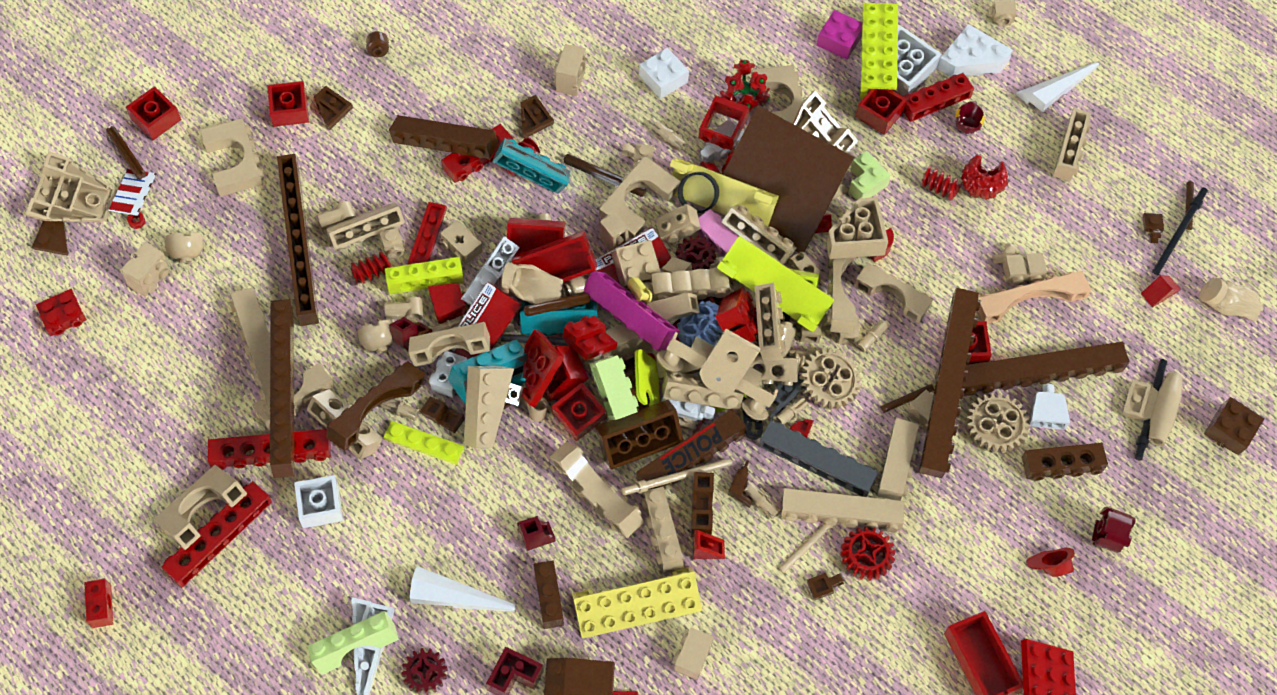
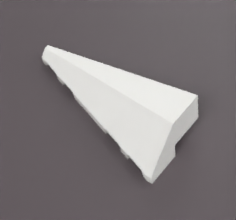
M1091 63L1018 91L1016 95L1025 103H1031L1043 112L1099 66V63Z
M418 566L415 568L410 590V601L412 604L515 612V604Z
M352 597L353 625L383 611L392 620L395 611L393 607ZM361 646L354 649L357 695L370 694L384 647Z

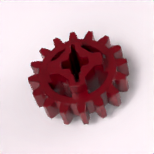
M697 235L696 239L689 236L688 241L684 238L683 243L678 244L676 256L678 259L691 263L692 270H709L710 264L716 260V248L712 247L711 241L706 242V237L701 240L699 235Z
M421 648L419 654L414 650V657L407 656L408 664H402L403 669L406 670L401 672L402 677H405L403 680L404 684H410V691L416 688L418 695H420L422 690L425 691L426 695L429 694L430 689L433 692H437V685L443 687L441 679H447V675L443 673L448 671L447 666L444 665L446 663L445 659H439V652L433 655L431 648L428 650V653H425L423 648ZM428 659L434 661L435 663H434V664H431V663L428 661ZM424 664H425V667L427 668V671H426V674H425V677H426L425 679H424V676L422 675L423 668H424ZM434 676H437L432 682H430V680ZM412 678L419 679L422 684L415 682Z

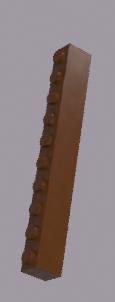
M295 154L277 156L296 314L300 326L318 324L319 316L299 165Z
M956 287L952 295L919 473L943 478L945 473H949L951 461H948L949 454L952 455L955 443H952V437L956 436L958 429L955 420L956 417L959 418L961 406H958L959 399H963L965 388H962V383L966 381L968 374L965 366L970 362L971 353L968 350L969 346L973 345L974 335H972V329L976 328L978 320L975 317V312L979 311L981 300H978V292Z
M290 299L270 301V467L273 478L295 476L294 313Z
M1122 341L969 364L965 366L968 374L966 381L962 383V388H965L964 394L966 396H971L979 391L990 393L998 388L1009 390L1018 385L1028 387L1032 383L1039 382V384L1043 385L1051 380L1063 382L1071 377L1082 379L1091 374L1101 376L1110 371L1120 373L1125 370L1130 361ZM938 369L935 374V381L937 379Z

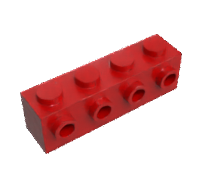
M964 73L952 75L944 81H937L934 85L923 87L912 94H906L904 98L907 99L904 113L909 121L913 122L971 98L974 87Z

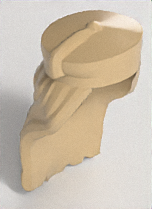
M508 262L502 274L501 290L507 294L512 292L516 297L534 305L560 299L563 279L555 277L534 265H516Z
M1212 277L1199 293L1200 301L1226 316H1241L1251 321H1257L1260 311H1263L1260 297L1256 292L1246 286L1235 285L1220 278Z

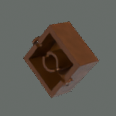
M1230 397L1219 407L1204 434L1217 442L1218 446L1222 443V448L1225 447L1239 455L1248 448L1264 418Z

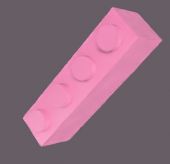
M710 209L699 217L701 229L696 231V233L702 239L706 237L707 243L711 241L712 247L716 248V252L721 257L726 256L739 236L721 223L722 217Z

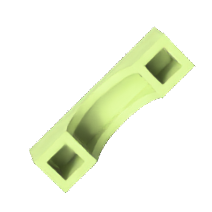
M383 611L308 645L311 663L323 675L340 667L342 658L352 649L361 646L382 648L399 639L394 622Z

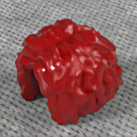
M977 154L965 165L962 170L961 180L970 196L989 200L1004 191L1008 185L1006 166L1001 161L994 169L986 171L981 164V154Z

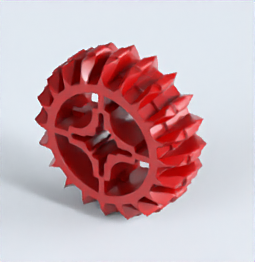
M867 526L864 527L863 531L858 527L856 533L851 531L849 537L846 536L844 538L845 543L841 545L843 551H841L840 557L844 558L842 564H848L846 567L847 571L854 570L852 573L853 577L857 573L861 574L860 580H863L865 575H867L868 581L872 580L873 575L876 580L880 578V574L885 576L887 570H891V564L895 561L893 556L896 552L892 549L894 546L893 542H888L889 536H882L883 530L879 534L876 533L875 527L871 531H869ZM868 540L873 541L876 544H871ZM859 541L860 550L853 554L852 546ZM883 552L884 560L877 565L876 556ZM859 562H865L867 566L862 565Z

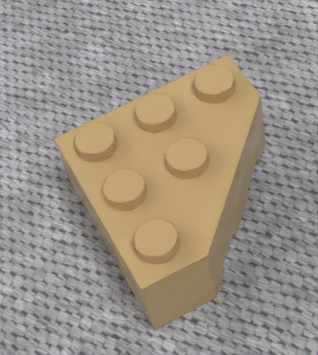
M878 197L859 198L854 206L829 230L826 242L829 259L885 255L888 238Z

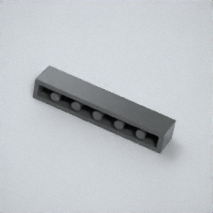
M770 421L760 439L759 447L862 497L868 496L878 474L873 467L862 465L854 458L846 457L834 448H827L815 439L810 440L800 432L792 431L779 422Z

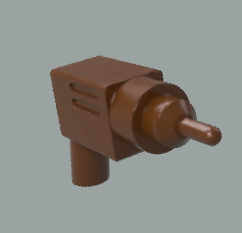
M747 460L745 465L737 470L728 495L750 508L753 501L743 494L749 475L747 468L749 460Z

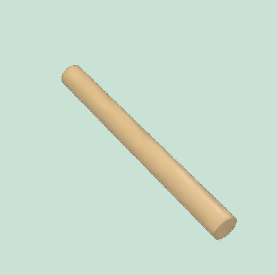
M824 523L778 569L785 573L832 526Z

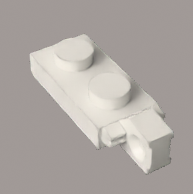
M662 397V401L669 400L672 403L678 417L696 422L697 420H702V418L712 420L714 417L715 408L701 404L663 399Z

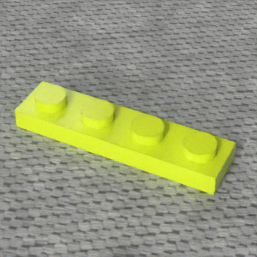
M394 421L390 422L383 437L386 441L457 465L464 450L463 445Z

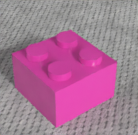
M834 10L818 35L817 46L848 60L862 37L863 22Z

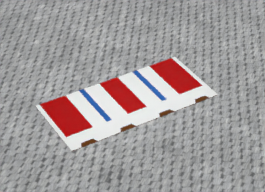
M127 169L108 211L138 216L157 173L145 172L146 177L139 180L131 169Z

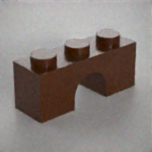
M694 472L691 537H694L695 530L712 535L714 473Z
M554 560L534 563L543 628L549 629L564 626Z

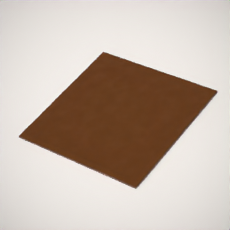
M758 105L723 175L779 196L768 227L775 228L781 237L790 239L796 247L795 251L800 253L806 251L854 157Z

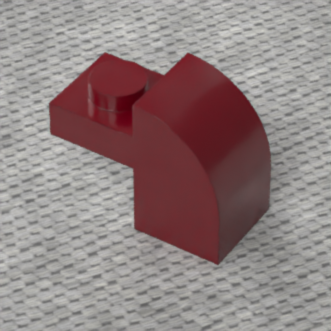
M405 317L389 324L393 342L409 351L410 337L432 333V329L420 322L414 323Z

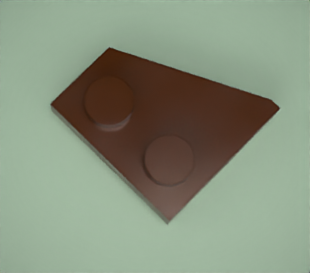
M327 86L314 96V101L329 130L353 108L352 103Z
M536 95L520 102L523 138L529 137L554 124V119Z
M43 221L32 248L34 250L68 256L65 221Z

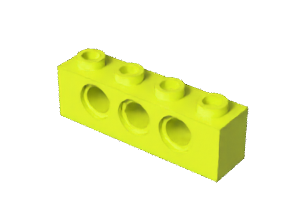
M460 257L385 268L389 295L428 289L429 286L464 283Z

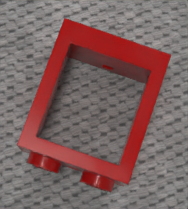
M715 95L699 128L698 139L706 143L718 145L723 149L733 150L748 118L749 107ZM716 113L739 121L731 137L708 129Z

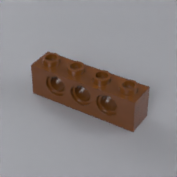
M1103 442L1025 450L1022 456L1026 478H1033L1034 481H1040L1050 476L1053 479H1059L1069 474L1072 477H1078L1089 472L1092 475H1098L1108 465ZM1081 458L1085 459L1088 463L1082 462ZM1061 461H1066L1068 465H1064ZM1042 462L1047 463L1049 467H1045Z

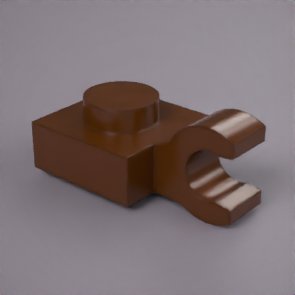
M1144 213V232H1150L1151 243H1158V238H1161V233L1164 231L1163 215Z
M824 573L808 579L807 584L814 600H818L834 594L833 587L843 585L845 579L842 573L830 578Z

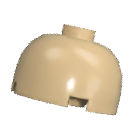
M183 232L164 237L167 253L173 259L180 260V263L192 262L191 259L198 257L203 249V236L201 233L190 232V235H184Z
M392 320L378 321L379 324L377 325L369 324L357 330L360 344L370 352L377 351V354L387 352L388 347L394 343L389 324L393 323Z

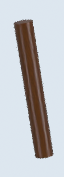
M1192 181L1186 183L1185 215L1194 198V182ZM1193 218L1188 224L1187 230L1193 229Z
M932 384L884 404L880 408L883 413H886L915 400L925 390L929 393L933 392L934 386Z

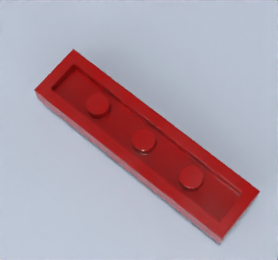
M428 202L407 265L430 261L447 211L446 205Z

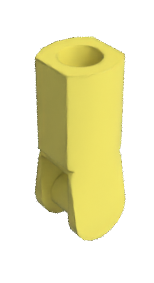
M630 278L627 286L636 300H644L646 303H650L652 300L651 291L646 288L639 278Z

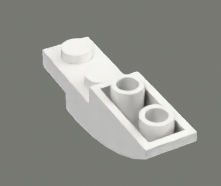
M504 236L474 277L461 299L471 306L487 282L495 284L502 275L505 265L512 260L519 247Z

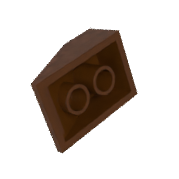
M567 657L547 658L544 695H613L615 662Z

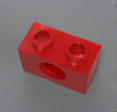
M105 578L84 582L86 622L92 629L114 625L112 589L109 582Z

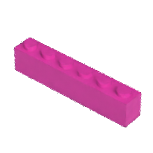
M593 271L584 287V292L589 294V298L601 304L600 307L603 310L611 312L613 318L625 323L627 329L635 331L641 340L649 342L651 348L659 352L661 350L667 351V346L675 332L679 334L680 330L644 302L637 301L631 292L605 272Z

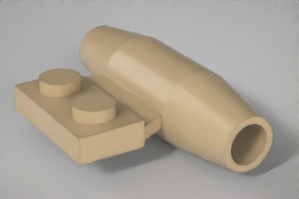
M1176 372L1167 373L1159 391L1150 384L1132 379L1122 416L1139 421L1150 419L1149 442L1154 445H1164L1174 426L1182 397L1183 376Z

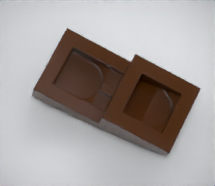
M431 396L419 411L426 418L453 433H456L465 420L464 414L448 408L446 403Z

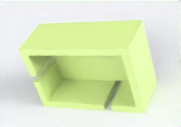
M615 355L589 363L601 399L606 397L608 401L603 402L608 419L617 420L638 412L636 408L639 406L635 395L632 396L630 388H632L629 377L625 376L623 371L625 369L623 359Z

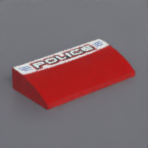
M652 227L596 258V271L605 272L620 284L611 253L617 248L648 240L652 241L659 268L665 266L671 259V256Z
M487 282L457 327L485 322L490 335V350H492L522 305L495 285ZM450 349L457 355L466 357L467 360L482 354L470 355L465 349Z

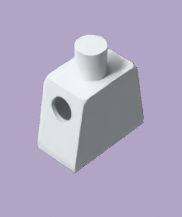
M1045 384L1043 385V392H1037L1033 398L1029 420L1030 427L1066 430L1070 419L1065 396L1054 393V385Z

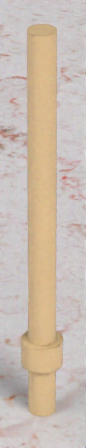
M728 458L656 479L637 481L634 485L623 487L622 493L625 496L635 492H647L648 489L693 477L694 472H711L732 466V461Z

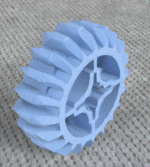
M701 301L698 304L700 314L680 318V322L676 324L680 330L677 337L683 344L691 347L697 336L714 345V341L719 339L718 336L723 334V330L715 318L719 309L717 304L710 301Z

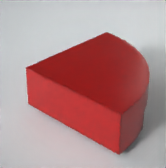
M804 419L794 423L790 430L798 431L807 438L814 420Z

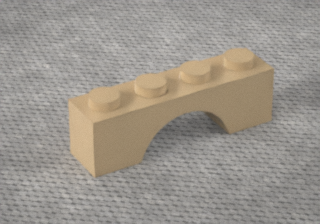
M868 262L856 278L854 287L870 296L881 291L896 295L902 302L903 315L918 324L929 310L933 301L927 294L917 291L910 284L903 283L894 275L888 274L878 266Z
M485 322L413 336L409 340V355L414 367L433 363L441 353L450 349H465L470 355L490 351V335Z
M320 363L303 372L302 387L294 395L296 414L303 406H309L313 395L328 389L332 390L334 387L331 377ZM259 400L252 406L261 421L269 429L270 416L266 415L263 406L267 404L266 400Z

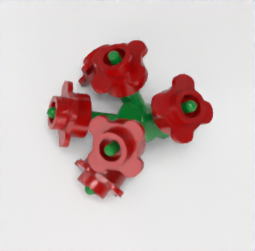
M740 60L738 64H734L737 73L734 76H727L725 78V82L728 85L727 91L724 92L722 90L720 94L722 98L736 102L735 96L739 92L743 93V96L737 103L749 107L750 112L758 103L761 106L762 103L766 104L770 100V94H768L770 88L766 90V74L761 75L758 72H753L750 82H747L746 75L751 73V68H754L755 64L750 63L749 60ZM751 92L752 94L756 95V99L754 100L753 96L747 93Z

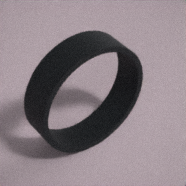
M695 172L688 174L681 180L678 186V198L682 206L687 204L683 196V187L687 179L693 175L706 177L713 185L714 199L705 210H697V213H702L716 205L719 199V186L711 175L705 172Z

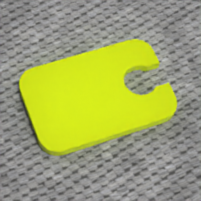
M636 350V395L640 403L647 405V392L650 398L649 406L660 402L657 363L643 350Z

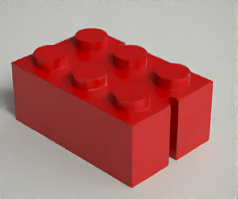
M509 218L507 223V239L519 247L515 253L517 255L564 238L566 221Z

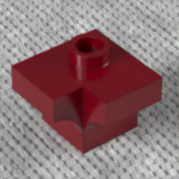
M538 516L517 523L527 551L556 541L549 521L541 522Z

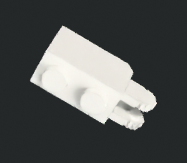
M728 119L714 131L731 137L737 125ZM743 130L741 131V133H740V135H739V137H738V139H737V141H736V143H735V145H734L733 148H736V147H737V145H738V143H739V141H740V139H741V137H742V135H743V133H744ZM705 142V147L700 152V162L725 159L731 150Z

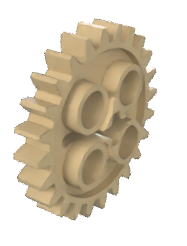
M831 347L827 352L822 348L820 351L815 350L813 355L810 354L800 370L803 374L799 376L800 379L804 380L800 386H806L807 388L804 393H810L808 399L815 398L814 404L816 405L821 402L822 408L828 404L829 410L834 405L836 409H839L842 405L844 407L848 405V401L852 402L854 400L853 396L856 397L859 394L856 390L861 388L857 383L862 380L857 377L860 371L854 369L857 364L850 363L853 358L846 359V352L839 355V349L833 353ZM824 363L828 364L830 369L826 368ZM836 365H838L836 373L832 376L831 382L827 385L825 392H823L822 389L830 379V374L834 372ZM840 373L845 375L846 379H843ZM815 378H818L821 384L817 383ZM831 388L835 389L838 394H834Z
M991 393L989 398L984 394L982 400L977 398L976 402L971 404V409L967 412L968 416L965 421L968 424L966 429L971 430L968 435L975 436L974 443L977 441L981 442L980 448L984 445L987 446V452L991 448L994 449L995 454L998 449L1003 454H1005L1006 449L1012 452L1014 447L1018 449L1021 443L1025 442V437L1029 434L1027 430H1029L1031 425L1027 423L1030 417H1024L1027 410L1021 411L1022 404L1016 405V399L1010 401L1009 395L1004 399L1001 393H999L998 397ZM988 409L993 410L995 413H990ZM1006 416L1012 417L1014 421L1007 419ZM982 425L987 426L990 430L984 429ZM1000 433H1005L1008 437H1004Z

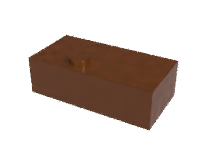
M669 400L640 409L638 412L620 419L595 426L603 458L611 470L674 447L684 441L677 411Z

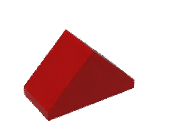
M1160 275L1140 294L1153 308L1179 292L1181 288L1170 276Z
M695 530L693 537V559H725V541L705 532Z

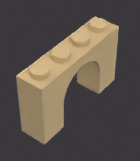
M794 65L753 69L752 73L766 74V90L770 88L769 91L782 92L790 98L792 102L790 107L772 113L793 123L804 101L801 97L802 87L798 85L799 74L798 71L795 72Z
M243 118L200 130L207 153L230 147L238 148L245 153L243 160L237 166L213 173L220 197L263 185L262 178H265L262 167L258 168L257 166L260 160L258 154L253 153L256 147L253 138L249 139L248 135L252 134L249 124L245 125Z
M645 156L642 160L639 159L635 163L631 173H627L623 177L620 186L613 188L610 193L611 196L601 202L599 205V216L604 218L607 215L616 213L628 227V237L632 239L642 233L645 229L646 221L627 207L625 203L627 194L635 188L645 187L653 190L666 201H669L678 191L680 181Z
M685 293L647 303L651 309L672 325L680 318L700 314L697 295L692 293ZM653 349L658 376L660 379H664L666 369L657 361V353L659 351ZM683 358L680 359L683 369L679 372L687 374L700 372V368Z
M214 465L155 517L153 521L168 537L186 550L200 537V534L190 524L193 513L200 506L211 500L219 499L233 507L247 493L236 479Z

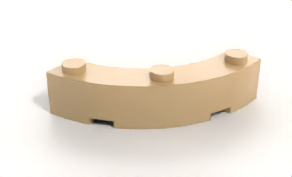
M566 441L549 456L562 476L567 475L571 480L570 487L601 519L606 517L611 523L610 526L616 532L628 538L644 524L640 516L642 514L635 505L631 506L611 489L610 484L597 475L583 457V451L577 444L573 445Z

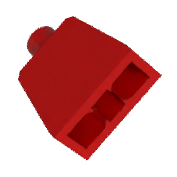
M458 283L428 287L438 325L467 313L466 302L461 299L465 292H461Z

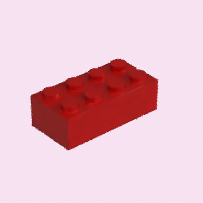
M584 230L514 255L511 261L516 265H534L555 277L563 279V282L591 273L597 269V262L592 249L589 250L590 244Z
M744 287L723 297L715 318L723 332L725 329L729 330L738 325L739 328L732 332L749 342H753L758 332L757 312L752 303L753 297L751 293L746 291Z
M986 611L947 627L944 635L975 695H1017L1023 690V681Z

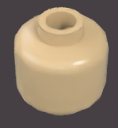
M585 275L565 281L563 289L566 296L570 297L585 293L584 287L589 277L587 278Z

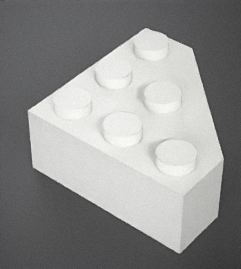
M968 24L942 55L937 69L949 77L964 73L965 76L1000 73L1009 62L1013 50Z
M902 26L898 27L897 89L895 91L904 97L906 94L912 93L938 67L942 54Z

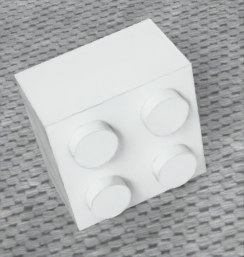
M666 48L639 64V77L659 99H662L688 83L689 70Z
M335 475L294 482L299 521L303 528L343 521L339 486Z

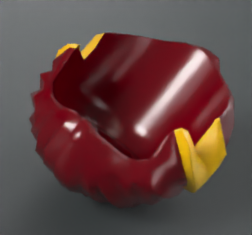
M976 101L963 104L955 113L956 127L965 134L977 132L984 125V112L977 105Z

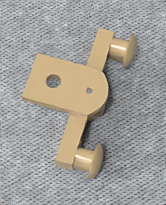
M725 329L715 346L696 336L692 346L688 347L676 340L678 333L675 332L667 346V351L657 353V361L666 370L671 372L681 371L683 364L680 359L683 358L700 368L701 380L707 388L717 393H732L737 389L752 398L745 399L742 402V408L749 417L755 420H765L768 418V412L765 408L771 406L778 390L775 389L773 394L759 387L762 373L750 367L760 352L761 348ZM735 352L738 354V358H734L728 353Z

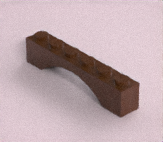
M409 361L405 362L402 366L399 365L391 375L385 376L381 383L376 387L373 386L365 396L359 397L350 408L344 409L339 417L332 419L327 425L326 438L343 451L347 450L358 440L361 423L372 409L391 399L412 396L424 384L425 373L416 366L414 367Z

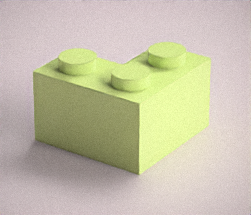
M868 151L853 160L851 172L857 178L851 181L849 193L856 200L859 198H870L889 184L891 175Z

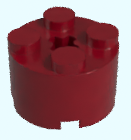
M1104 507L1100 512L1103 515L1101 520H1096L1092 536V540L1095 542L1093 544L1119 553L1124 546L1129 547L1132 536H1130V532L1135 525L1136 518L1116 509Z

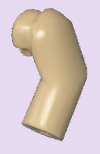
M1011 243L1005 244L1002 254L992 256L994 264L1003 263L1006 255H1015L1016 246Z

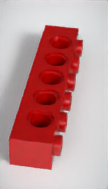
M327 429L295 431L294 462L304 463L308 459L324 461L326 458H330L331 441L326 438ZM270 434L208 439V463L212 468L216 465L224 470L230 466L235 468H245L246 465L253 464L257 467L265 466L266 463H270V453H266L270 449ZM308 445H314L313 448L306 449ZM254 450L252 454L246 455L248 451ZM229 452H234L233 455L226 456Z
M252 481L249 485L243 486L242 488L247 493L246 496L233 507L225 504V507L219 513H215L204 527H200L197 530L200 537L186 550L180 546L173 556H169L164 561L161 568L178 586L183 588L272 503L270 496ZM251 502L248 507H242L244 503ZM236 516L233 521L227 522L230 517ZM215 531H221L219 535L212 536ZM200 545H205L204 549L197 551ZM190 559L188 564L181 565L184 560Z

